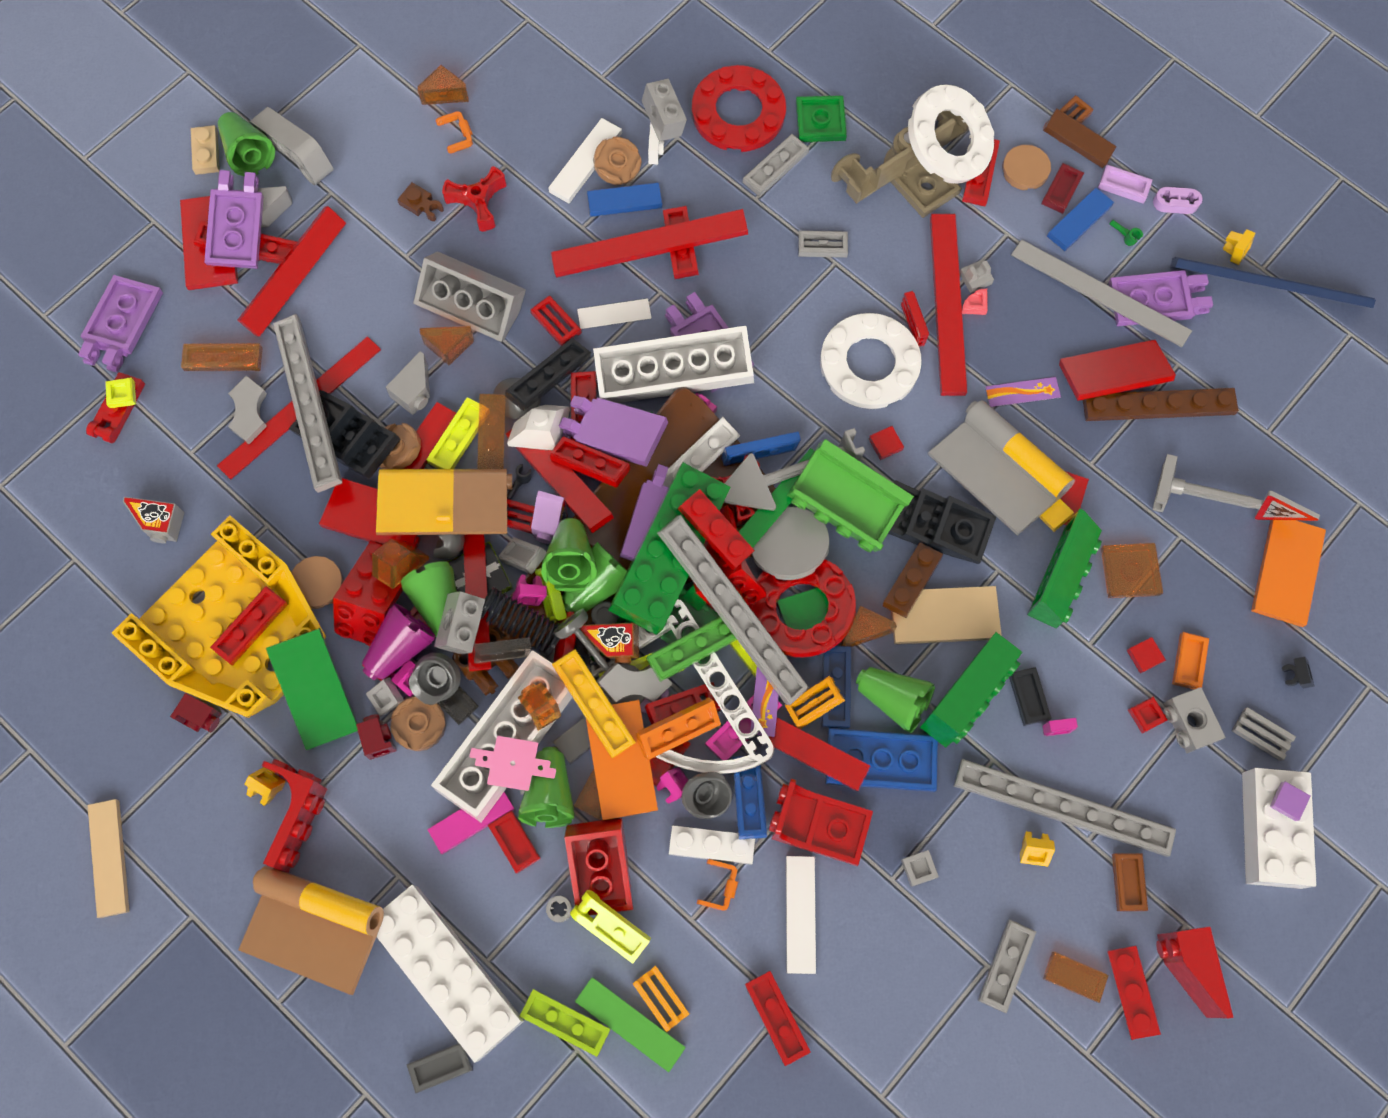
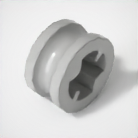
M555 896L548 901L546 913L552 921L557 923L564 922L571 916L572 905L567 898ZM555 902H558L560 905L564 902L566 903L567 909H564L566 911L564 916L561 917L559 914L553 916L551 910H555L552 907Z

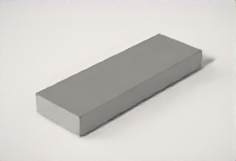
M791 134L743 178V183L761 197L809 153V147Z
M1012 920L1007 921L979 995V1002L1007 1013L1036 931Z

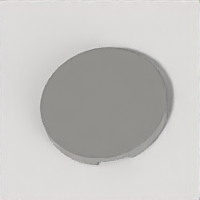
M787 507L753 547L755 551L752 553V558L759 568L774 575L777 579L795 580L814 573L815 569L819 567L828 555L829 534L825 524L814 518V513L806 509Z

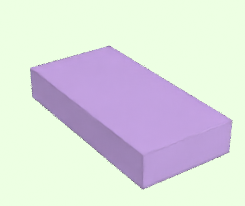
M1106 165L1098 189L1144 204L1152 179Z

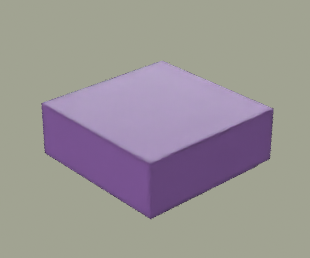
M1284 781L1281 782L1270 807L1294 821H1299L1311 795Z

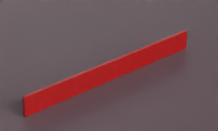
M367 336L316 380L318 390L321 389L331 394L381 349ZM293 401L266 423L267 427L250 444L242 443L217 465L230 480L289 430L297 419Z
M465 534V543L463 545L465 593L485 599L487 596L484 534ZM488 611L484 618L480 620L473 651L468 653L469 672L491 669L489 621H485L489 615Z

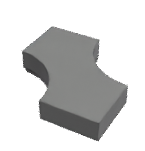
M245 376L228 393L235 403V415L228 427L247 444H250L267 427L260 416L261 403L267 396V393L249 377Z
M614 663L596 681L613 702H617L628 695H641L648 701L654 702L672 685L668 678L660 682L650 665L642 670L629 671L618 663Z

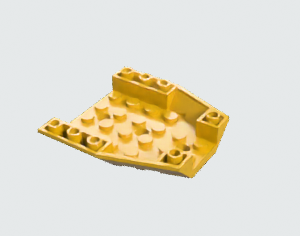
M229 515L211 533L217 541L140 618L131 613L112 634L169 686L249 718L275 704L284 695L275 671L268 670L270 659L265 648L318 628L321 629L324 639L326 635L288 565ZM267 586L286 601L288 605L232 666L210 647L263 588ZM204 591V600L198 604L193 603L194 594Z

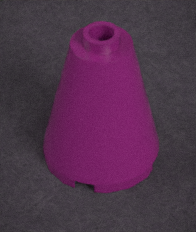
M394 603L388 610L362 661L364 666L363 672L373 680L377 678L385 679L430 645L436 638L435 634L419 618L416 620L410 615V611L397 603Z

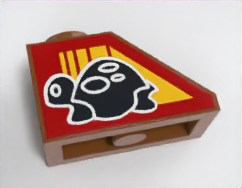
M634 623L583 625L579 628L606 657L612 660L615 659V663L631 664V659H639L638 625Z

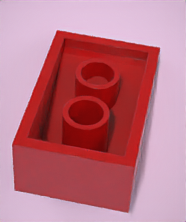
M622 818L567 825L564 838L575 905L579 906L583 901L582 896L587 890H591L599 896L600 900L616 912L633 910ZM592 908L588 912L590 916L598 914Z
M1211 927L1157 934L1158 941L1156 942L1159 956L1163 958L1164 964L1205 1017L1234 1018Z

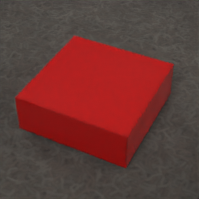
M893 426L869 436V441L880 460L904 449Z
M1152 637L1126 650L1140 674L1166 661Z
M1154 696L1128 710L1142 734L1168 720Z

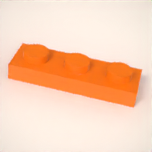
M707 698L636 732L644 757L650 760L721 725L714 701Z

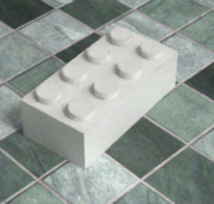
M1254 768L1243 772L1246 884L1298 889L1315 887L1316 870L1311 773ZM1286 781L1311 795L1299 821H1294L1270 807L1281 782Z

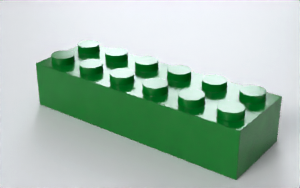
M684 462L680 465L608 611L655 635L663 630L689 575L657 532L676 516L681 515L704 545L705 539L678 508L700 489L720 511L731 488L730 486Z

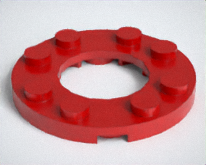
M735 65L715 70L698 84L693 94L692 118L696 129L706 141L723 150L731 148L747 152L761 148L778 135L784 124L786 99L781 87L767 73L753 67ZM731 89L739 91L749 90L759 98L762 104V111L760 116L750 124L732 125L721 119L717 113L716 103L718 98L724 92H730Z
M824 559L819 567L815 569L814 573L800 579H777L774 575L765 571L757 578V581L766 589L767 595L756 603L749 605V608L784 655L811 657L825 653L838 645L850 631L856 614L854 589L843 574V571L832 562ZM797 584H810L819 588L826 595L829 602L828 612L824 620L807 630H795L786 626L779 619L776 612L777 601L780 595L789 587Z

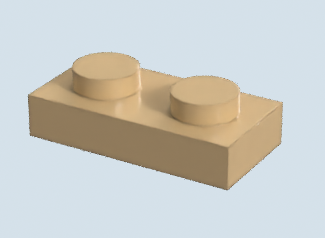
M215 125L191 128L192 170L195 175L219 172L217 128Z

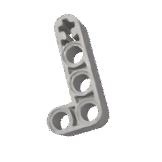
M266 107L249 121L251 125L271 140L274 148L293 160L305 178L313 185L319 183L333 171L331 163L317 141L271 108Z

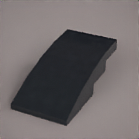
M320 389L319 394L337 461L363 477L370 479L401 439L396 433L380 426L374 419L358 412L352 405ZM296 419L289 430L301 437Z
M897 480L893 482L914 497L910 504L903 508L888 534L916 545L922 543L951 557L976 564L981 563L996 516L952 496L944 498L924 488L917 490Z

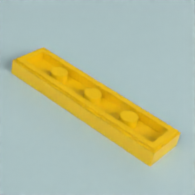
M576 649L552 664L611 758H614L636 743Z

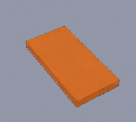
M1296 520L1270 521L1251 612L1300 627L1307 625L1326 529Z
M639 700L612 704L614 710L636 742L614 758H611L586 719L602 821L658 811L650 760L644 757L636 732L644 729Z

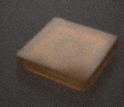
M1155 543L1105 545L1101 548L1108 598L1160 596L1163 594Z

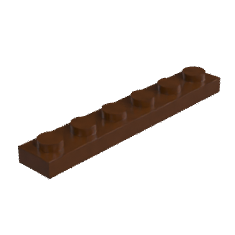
M1235 388L1122 392L1083 400L1085 421L1235 415L1239 411Z

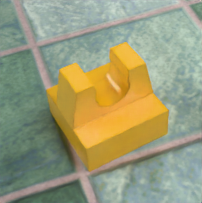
M1246 229L1244 234L1233 231L1229 233L1223 250L1232 255L1230 262L1240 265L1251 248L1255 232Z
M263 767L248 775L244 784L248 787L246 795L249 797L257 793L262 795L260 804L265 806L283 789L286 781Z
M1026 831L1020 851V863L1048 867L1055 851L1054 841L1049 839L1048 834L1042 833L1041 838L1038 839L1032 838V832Z

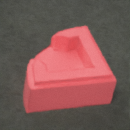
M979 289L971 294L964 301L962 314L986 315L988 311L987 289Z

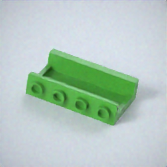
M826 439L819 443L787 495L792 498L791 502L802 510H805V508L815 513L813 516L818 521L824 524L831 523L837 527L835 530L837 533L846 538L851 536L859 541L857 545L870 553L872 550L876 552L882 549L884 546L882 543L903 508L908 506L914 497Z

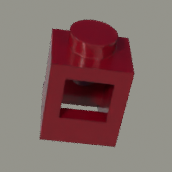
M185 693L170 717L196 732L203 728L211 733L217 728L220 721L219 717L222 713Z
M379 714L369 715L363 718V722L356 724L364 755L368 759L372 760L397 751L396 746L388 742L389 739H392L391 731L388 724H383L380 720Z

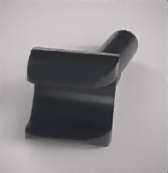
M523 464L518 465L516 468V480L512 489L507 493V499L511 500L518 488L531 480V469L526 475H521Z

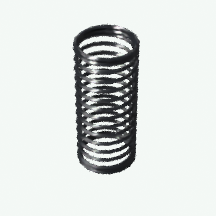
M492 587L485 598L481 619L484 618L498 595L485 621L488 622L496 607L503 599L498 612L491 622V625H494L502 609L509 601L504 614L496 628H499L507 612L515 603L502 631H505L513 614L520 606L519 612L509 627L507 634L511 633L519 616L525 610L523 618L512 635L515 637L525 618L531 612L529 620L518 636V640H521L531 620L536 615V619L526 634L523 643L527 642L537 622L542 618L528 645L531 646L534 643L542 625L547 621L544 630L534 645V649H537L548 627L553 623L550 632L539 649V652L543 651L546 656L550 655L560 640L554 634V629L560 623L555 625V620L550 621V618H545L544 614L539 616V611L534 613L533 608L529 609L528 605L523 607V602L518 604V600H513L512 596L507 598V593L501 596L502 591Z

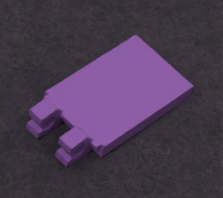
M219 170L218 189L210 190L205 263L211 266L258 269L264 199L262 193L258 192L259 178L256 177V173L245 172L244 191L233 190L234 176L231 175L230 171Z
M1182 270L1113 277L1109 281V286L1173 321L1192 319L1195 315L1209 313V308L1213 307L1212 296L1192 298L1191 293L1205 290V286L1209 283L1207 274L1186 276V271ZM1114 311L1117 326L1137 325L1134 321Z
M113 275L81 334L84 343L78 355L84 358L83 362L94 366L100 357V350L106 351L102 359L103 364L107 365V370L117 373L123 364V356L127 357L128 354H132L163 294L161 289Z
M695 292L686 297L687 301L685 304L693 314L688 318L684 319L675 305L666 309L665 317L672 326L670 328L672 337L728 328L713 305L705 307Z
M574 395L570 405L575 408V413L584 417L581 423L563 417L559 427L564 429V435L576 439V442L607 455L647 467L668 421L664 416L598 397L590 402L586 398Z
M658 464L652 481L647 480L646 483H643L619 557L633 560L668 487L663 485L668 467Z

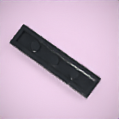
M571 338L505 391V397L525 411L590 358L591 352Z

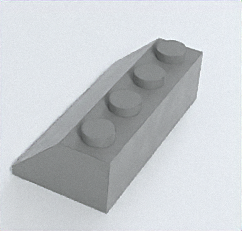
M437 251L424 257L413 304L503 342L520 312L526 289Z

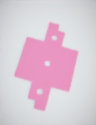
M497 736L494 751L471 748L470 758L476 759L475 766L490 768L487 781L489 785L528 791L532 775L554 779L556 769L550 768V761L536 759L538 742ZM484 756L488 757L487 761H483ZM511 761H515L514 766L510 765ZM542 765L543 770H538V766Z

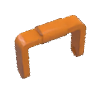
M459 111L436 119L438 126L459 120L462 134L467 139L449 145L447 147L448 153H454L473 145L472 131L467 120H464L462 113Z
M708 859L707 864L732 870L730 879H727L723 895L725 896L724 904L721 906L697 899L696 904L725 911L729 907L730 899L735 898L738 882L735 881L737 868L730 864Z

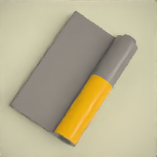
M974 401L966 409L965 422L930 450L928 455L1018 536L1064 496L1073 486L1075 479L985 401Z

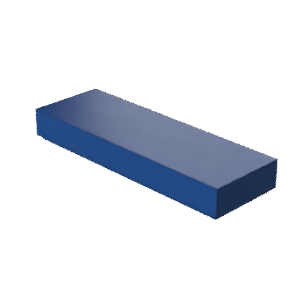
M659 183L587 191L590 217L662 208Z
M1095 188L1049 231L1047 237L1066 251L1113 206L1114 202L1098 188Z
M793 432L724 448L721 459L723 465L727 466L743 462L745 455L751 453L754 454L755 459L795 451L801 438L799 432Z
M745 756L733 757L732 760L737 759V758H741V757H745ZM761 765L752 769L733 773L739 840L767 838Z

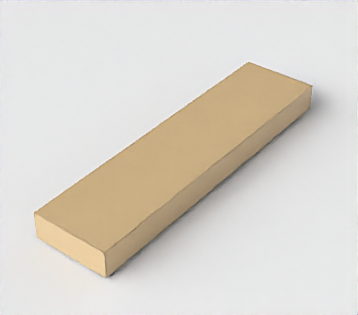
M114 799L88 805L97 918L128 913L130 911L120 802Z

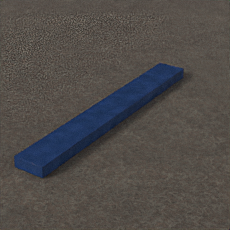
M1178 257L1172 258L1170 265L1171 267L1374 308L1376 302L1375 298Z

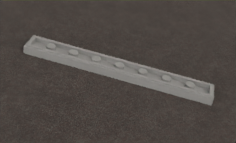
M295 314L273 324L313 486L319 493L341 484L342 479L301 320Z
M676 516L657 534L784 703L791 705L809 688L682 516Z
M965 759L960 760L954 787L1166 857L1171 855L1176 833L1174 828Z

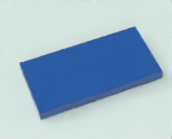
M828 729V744L871 766L861 787L937 791L938 741L930 735ZM826 775V784L844 785Z

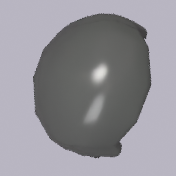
M465 534L439 535L441 539L437 541L433 557L452 559L458 556L465 543Z

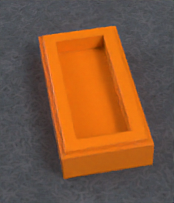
M1186 632L1180 634L1172 681L1173 685L1193 690L1202 688L1209 638Z

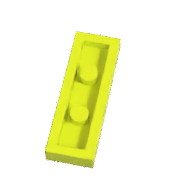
M467 397L426 459L428 464L438 469H454L490 414L489 408Z

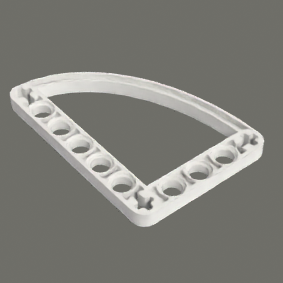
M677 599L674 606L676 608L681 606L682 609L678 611L681 618L685 620L688 617L690 620L682 622L675 628L674 625L679 624V622L671 615L663 630L657 635L648 633L639 626V650L670 630L673 631L677 639H680L684 628L693 627L695 630L699 628L681 600ZM716 653L711 654V658L706 664L694 663V667L750 755L734 760L711 761L684 756L668 750L656 757L687 770L701 773L718 772L720 774L742 772L770 760L774 754L773 743ZM615 659L607 662L610 667L615 663ZM595 665L591 666L594 678L599 676L598 673L605 671L602 667L597 669ZM715 672H721L725 676V682L720 687H714L710 683V677ZM729 695H735L740 700L739 707L735 710H728L724 705V701ZM750 718L753 720L754 729L751 733L744 734L740 731L739 723L742 719ZM759 731L762 733V736L757 737L762 745L768 744L769 746L766 749L767 755L764 757L761 754L755 755L754 751L757 750V746L753 741L749 744L746 742V739L754 737Z

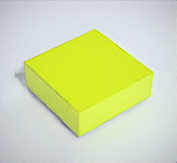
M132 378L105 381L106 401L109 408L136 405L135 381Z

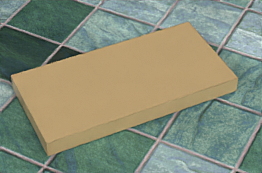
M996 586L924 589L907 618L891 611L894 644L989 640L995 632L1002 636Z

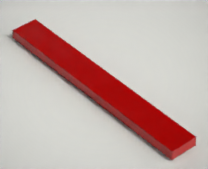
M740 209L553 251L551 256L554 273L557 278L748 235V228L744 211Z
M931 214L930 230L940 396H966L967 380L956 215Z

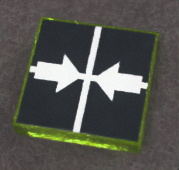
M490 541L485 543L487 594L492 587L498 588V591L501 590L503 594L513 589ZM464 554L447 562L454 570L457 592L465 593Z

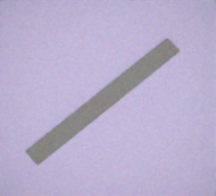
M1023 240L1020 241L1011 254L1016 259L1180 347H1183L1192 333V330Z

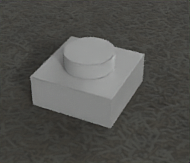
M390 677L383 679L366 693L379 716L387 714L404 701Z
M929 850L901 860L911 887L939 877Z

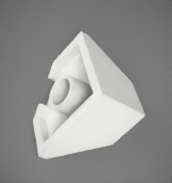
M543 405L531 409L514 423L507 442L508 446L553 450L561 440L564 430L559 427V424L563 417L568 418L570 407Z

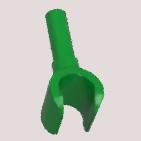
M1112 220L1109 224L1125 236L1124 242L1128 246L1135 245L1137 240L1143 237V232L1139 228L1128 230L1115 220Z

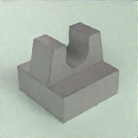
M980 260L962 268L959 272L970 293L992 285L994 281L991 275V267L987 261L983 262V260Z

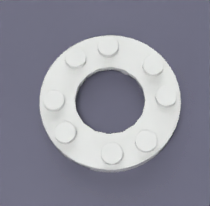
M953 85L935 86L923 93L913 104L912 116L908 120L910 143L919 162L930 174L935 173L942 177L944 182L964 183L980 175L988 166L994 148V130L984 106L970 93ZM942 111H951L954 115L961 116L964 119L962 120L963 123L966 122L969 127L971 143L968 146L967 153L963 156H954L947 153L936 139L934 131L935 120Z
M864 313L848 317L832 328L823 343L820 367L822 375L831 387V391L840 399L857 407L877 409L887 407L888 404L899 399L902 400L912 390L921 369V353L912 333L900 322L885 315ZM866 338L878 339L887 344L895 357V367L891 374L878 381H866L855 376L849 369L846 361L847 352L851 345Z

